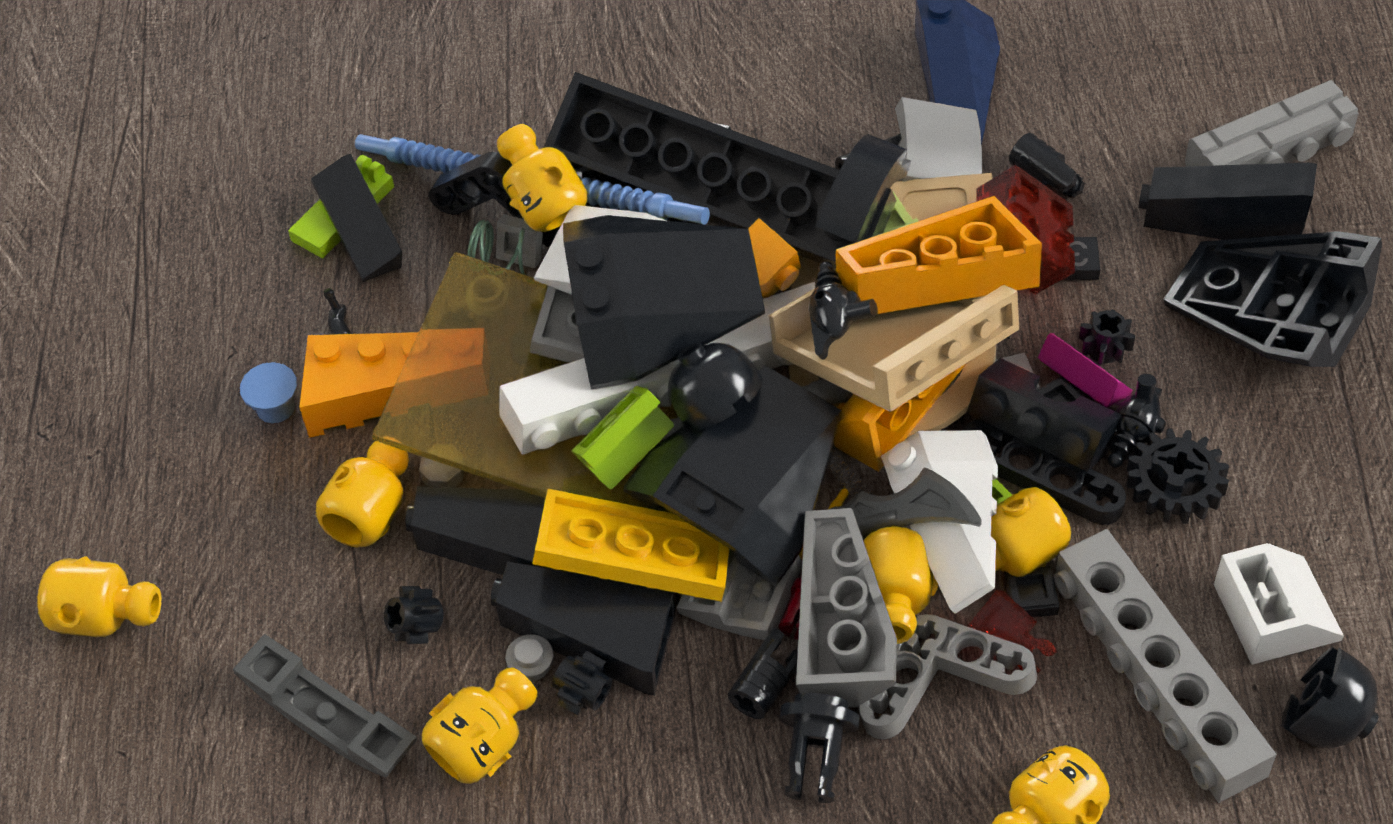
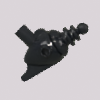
M822 262L819 265L815 290L811 294L809 304L815 353L821 360L827 358L830 345L845 335L853 321L873 318L878 313L877 304L874 299L861 301L856 292L849 291L842 285L838 273L830 262Z
M1151 374L1140 375L1135 394L1123 402H1115L1111 410L1121 414L1115 435L1111 439L1112 444L1109 447L1111 454L1108 456L1107 461L1112 468L1120 467L1124 460L1129 459V456L1134 453L1138 442L1147 443L1150 433H1162L1165 428L1166 421L1161 417L1159 402L1162 389L1155 387L1156 378Z

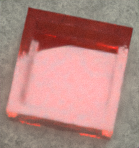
M1016 165L976 188V202L995 196L1042 243L1039 287L1028 288L1029 291L1036 295L1075 273V253L1069 246L1074 242V235L1067 231L1068 228L1074 225L1072 204Z

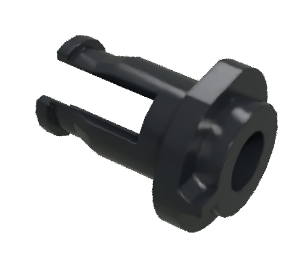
M810 692L796 694L793 702L781 705L780 721L793 727L788 763L790 783L789 786L785 787L784 792L787 797L801 800L808 746L823 748L818 802L831 803L834 801L835 794L831 791L833 780L838 772L842 734L856 732L859 726L860 716L848 709L849 703L847 700L833 695Z

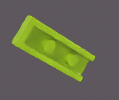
M360 155L355 163L378 204L394 188L393 178L386 173L384 165L376 161L372 163L371 158ZM320 199L288 230L292 242L322 259L341 241Z

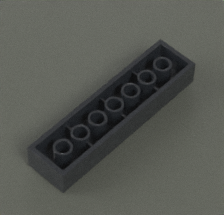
M574 73L543 147H553L563 152L574 170L610 182L613 185L620 184L623 188L630 186L633 190L640 188L644 192L648 190L654 194H669L674 201L707 207L710 211L708 221L723 227L748 229L760 218L798 252L799 256L820 264L822 262H830L834 269H836V249L853 244L851 241L815 227L827 195L840 170L583 74ZM888 189L877 210L869 233L863 240L883 234L897 201L892 189Z

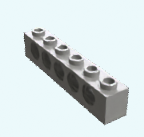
M1105 529L1060 551L1054 574V582L1058 591L1065 599L1073 601L1080 611V618L1086 630L1092 636L1097 635L1107 648V656L1114 669L1119 673L1124 672L1134 686V692L1140 705L1146 711H1152L1162 724V731L1169 745L1175 750L1180 749L1191 764V772L1197 784L1204 790L1209 789L1217 802L1220 803L1269 777L1277 754L1109 530ZM1095 588H1105L1109 590L1110 593H1102L1097 591ZM1122 624H1131L1137 627L1138 629H1126L1122 626ZM1149 661L1161 662L1166 667H1155ZM1176 699H1187L1194 704V706L1182 705L1179 702H1177ZM1204 738H1217L1224 745H1212L1208 743Z

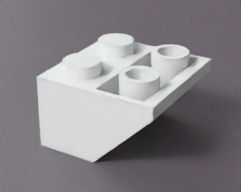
M1268 543L1222 555L1214 586L1251 665L1342 641L1344 635L1304 556Z

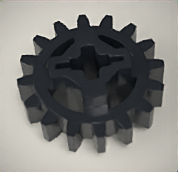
M1172 428L1167 429L1164 439H1160L1155 433H1150L1147 445L1138 442L1135 446L1134 455L1129 456L1126 470L1128 472L1126 487L1134 489L1132 500L1134 503L1146 501L1147 508L1145 513L1148 515L1153 514L1156 510L1162 511L1163 522L1168 523L1172 514L1179 515L1183 524H1188L1191 513H1195L1197 517L1203 520L1207 516L1208 508L1215 510L1219 508L1222 496H1225L1229 480L1226 477L1229 465L1227 463H1220L1221 449L1209 451L1207 449L1209 441L1207 437L1201 438L1198 442L1191 440L1192 433L1190 430H1186L1182 438L1176 437Z

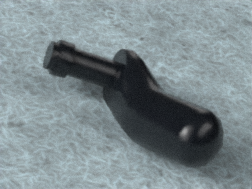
M328 288L324 290L323 295L332 308L328 315V326L332 335L351 334L345 323L346 306L338 303L333 289Z

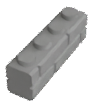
M1330 80L1189 139L1185 164L1186 166L1289 163L1296 159L1303 162L1310 159L1317 150L1331 144L1334 147L1345 144L1354 133L1359 114L1358 108L1347 96L1344 97L1341 89Z

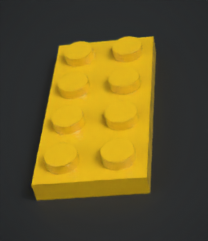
M547 489L532 564L722 602L726 586L729 548L673 513Z

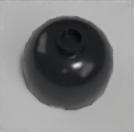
M697 342L685 348L678 355L679 363L671 372L667 388L669 402L684 427L687 429L690 425L693 431H700L712 427L735 414L737 411L732 404L743 395L749 402L761 388L763 377L752 361L734 346L727 343H710L702 346L700 342Z
M1332 647L1319 656L1300 679L1307 685L1303 689L1299 700L1295 695L1291 694L1282 715L1281 725L1300 740L1318 748L1332 749L1346 745L1357 736L1363 739L1371 733L1379 718V714L1375 712L1378 702L1377 683L1370 670L1359 660L1341 648L1337 650Z

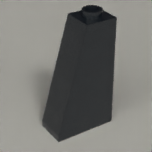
M1305 162L1156 167L1153 171L1151 185L1142 184L1138 208L1146 210L1143 227L1221 240L1303 234L1313 198L1317 164Z
M417 486L415 503L407 505L405 517L406 530L413 532L417 550L500 575L504 574L507 562L549 568L532 564L547 490ZM563 491V492H568V493L583 495L582 492H577V491Z
M507 562L502 579H495L491 591V606H495L497 609L500 626L521 636H541L550 643L553 651L565 657L571 655L574 658L577 656L582 658L584 653L588 651L607 661L604 667L608 670L607 676L641 693L655 696L676 614L674 592L601 579L584 574Z

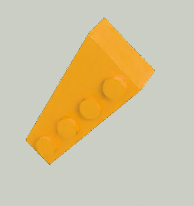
M995 196L836 249V272L842 281V285L849 291L856 292L861 301L874 299L878 308L877 314L986 296L1002 285L1015 290L1039 287L1042 243Z
M484 330L308 335L299 408L309 438L325 435L324 429L345 425L346 429L364 426L363 420L390 414L391 419L408 416L407 412L415 408L429 406L431 410L487 398L490 360Z

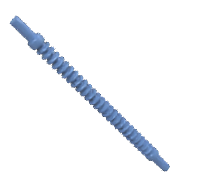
M360 134L355 140V147L358 150L386 156L390 162L404 163L406 165L413 164L415 167L432 169L437 172L442 171L443 173L481 156L478 154L473 155L469 152L463 153L460 150L454 151L451 148L444 149L441 146L435 147L431 144L425 145L422 142L407 141L399 137L386 140ZM579 176L587 191V202L592 206L598 204L601 208L609 206L610 209L615 210L619 208V210L648 213L664 220L670 217L703 225L708 222L710 217V211L707 207L674 201L669 194H654L648 190L644 192L640 188L633 190L630 186L623 188L620 184L612 185L610 182L602 183L600 180L592 181L588 177L582 179Z

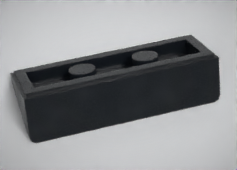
M347 154L312 177L311 183L361 280L365 282L402 268L401 248L352 155Z

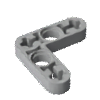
M919 615L916 617L917 627L914 635L908 641L897 644L896 672L904 668H911L918 672L917 677L914 681L907 684L896 683L877 696L860 704L859 712L863 727L869 735L878 739L892 738L898 735L905 727L938 669L1006 694L1017 695L1029 691L1036 683L1037 671L1034 656L1029 649L1019 644L936 615ZM930 634H935L936 640L929 639L928 637ZM919 638L927 639L922 647H920ZM974 646L983 650L982 656L972 662H964L957 657L958 653L966 647ZM995 655L997 656L998 662L993 661ZM1017 664L1022 665L1023 671L1014 670L1011 675L1006 674L1005 668L1013 670ZM888 705L890 706V710L892 713L891 716L888 714H883L879 718V720L875 719V712L878 714H882L883 712H885Z

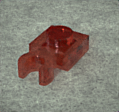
M996 590L967 626L1024 646L1031 653L1035 648H1038L1045 656H1053L1057 652L1049 640L1034 638L1029 633L1037 621L1003 590ZM1018 665V667L1023 671L1022 665ZM1035 665L1038 674L1041 671V669L1037 665Z

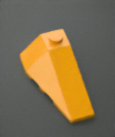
M965 365L891 412L853 394L846 403H841L837 407L842 410V416L834 440L835 447L879 472L884 466L881 456L907 438L909 433Z

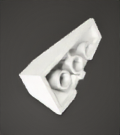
M981 430L917 431L881 456L894 494L911 484L925 467L955 485L971 502L982 519L980 527L951 522H925L910 525L911 529L918 532L922 537L929 567L950 610L956 614L995 589L996 541L991 537V516L997 514V501L992 497V480L998 477V465L987 436Z

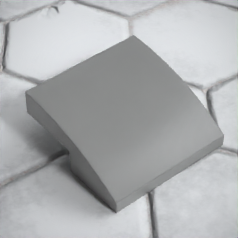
M901 97L895 107L902 138L898 146L907 149L905 158L911 160L906 177L901 179L903 182L914 179L982 174L981 134L976 110Z
M729 549L726 586L722 602L682 594L677 610L679 614L708 626L746 637L765 640L773 627L778 628L791 596V587L795 579L798 578L802 568L800 556L798 555L777 587L737 563L733 550Z

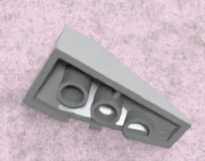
M852 508L805 511L796 686L800 693L811 692L833 695L847 700L849 703L848 707H858L860 704L865 703L896 684L897 637Z

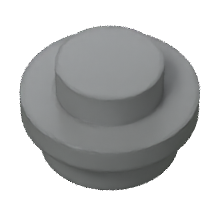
M524 635L515 639L508 646L505 659L508 668L514 667L532 682L543 678L553 665L554 655L553 649L546 639L538 635Z

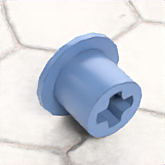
M271 362L260 364L244 375L240 383V395L245 404L254 409L261 420L268 423H279L292 415L295 409L294 396L298 389L297 377L292 369L284 364Z

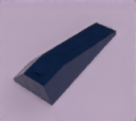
M916 0L915 37L930 102L976 110L982 145L1000 53V44L993 18L966 0Z

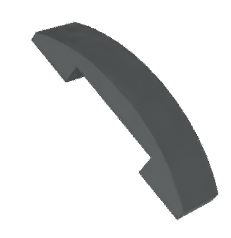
M266 634L256 642L233 668L234 674L249 688L300 729L339 755L387 778L417 741L415 735L381 712L377 711L373 715L304 668L300 657Z

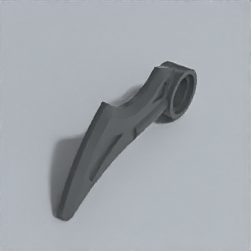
M925 467L911 484L895 494L876 496L861 491L843 507L830 508H852L863 540L866 538V535L873 531L892 526L902 527L925 522H951L980 527L982 524L981 517L967 497L950 481Z

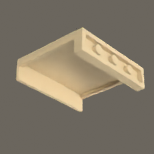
M1006 285L1000 286L983 298L975 297L877 314L873 318L853 321L845 335L830 345L828 356L824 360H821L815 353L809 304L811 294L815 288L769 315L773 353L889 412L1019 330L1017 290Z

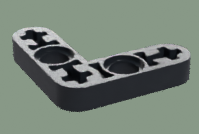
M497 152L485 153L441 174L428 193L431 203L446 214H460L494 198L513 217L523 219L519 211L509 205L511 198L503 187V176L512 164L510 160L503 158ZM560 227L543 232L542 244L550 247Z

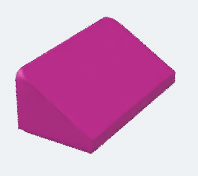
M1053 333L1047 336L1038 355L1040 361L1102 406L1107 408L1131 395L1132 389Z

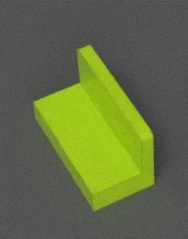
M636 385L571 452L605 487L613 489L674 427V423L658 407L661 402L648 389Z

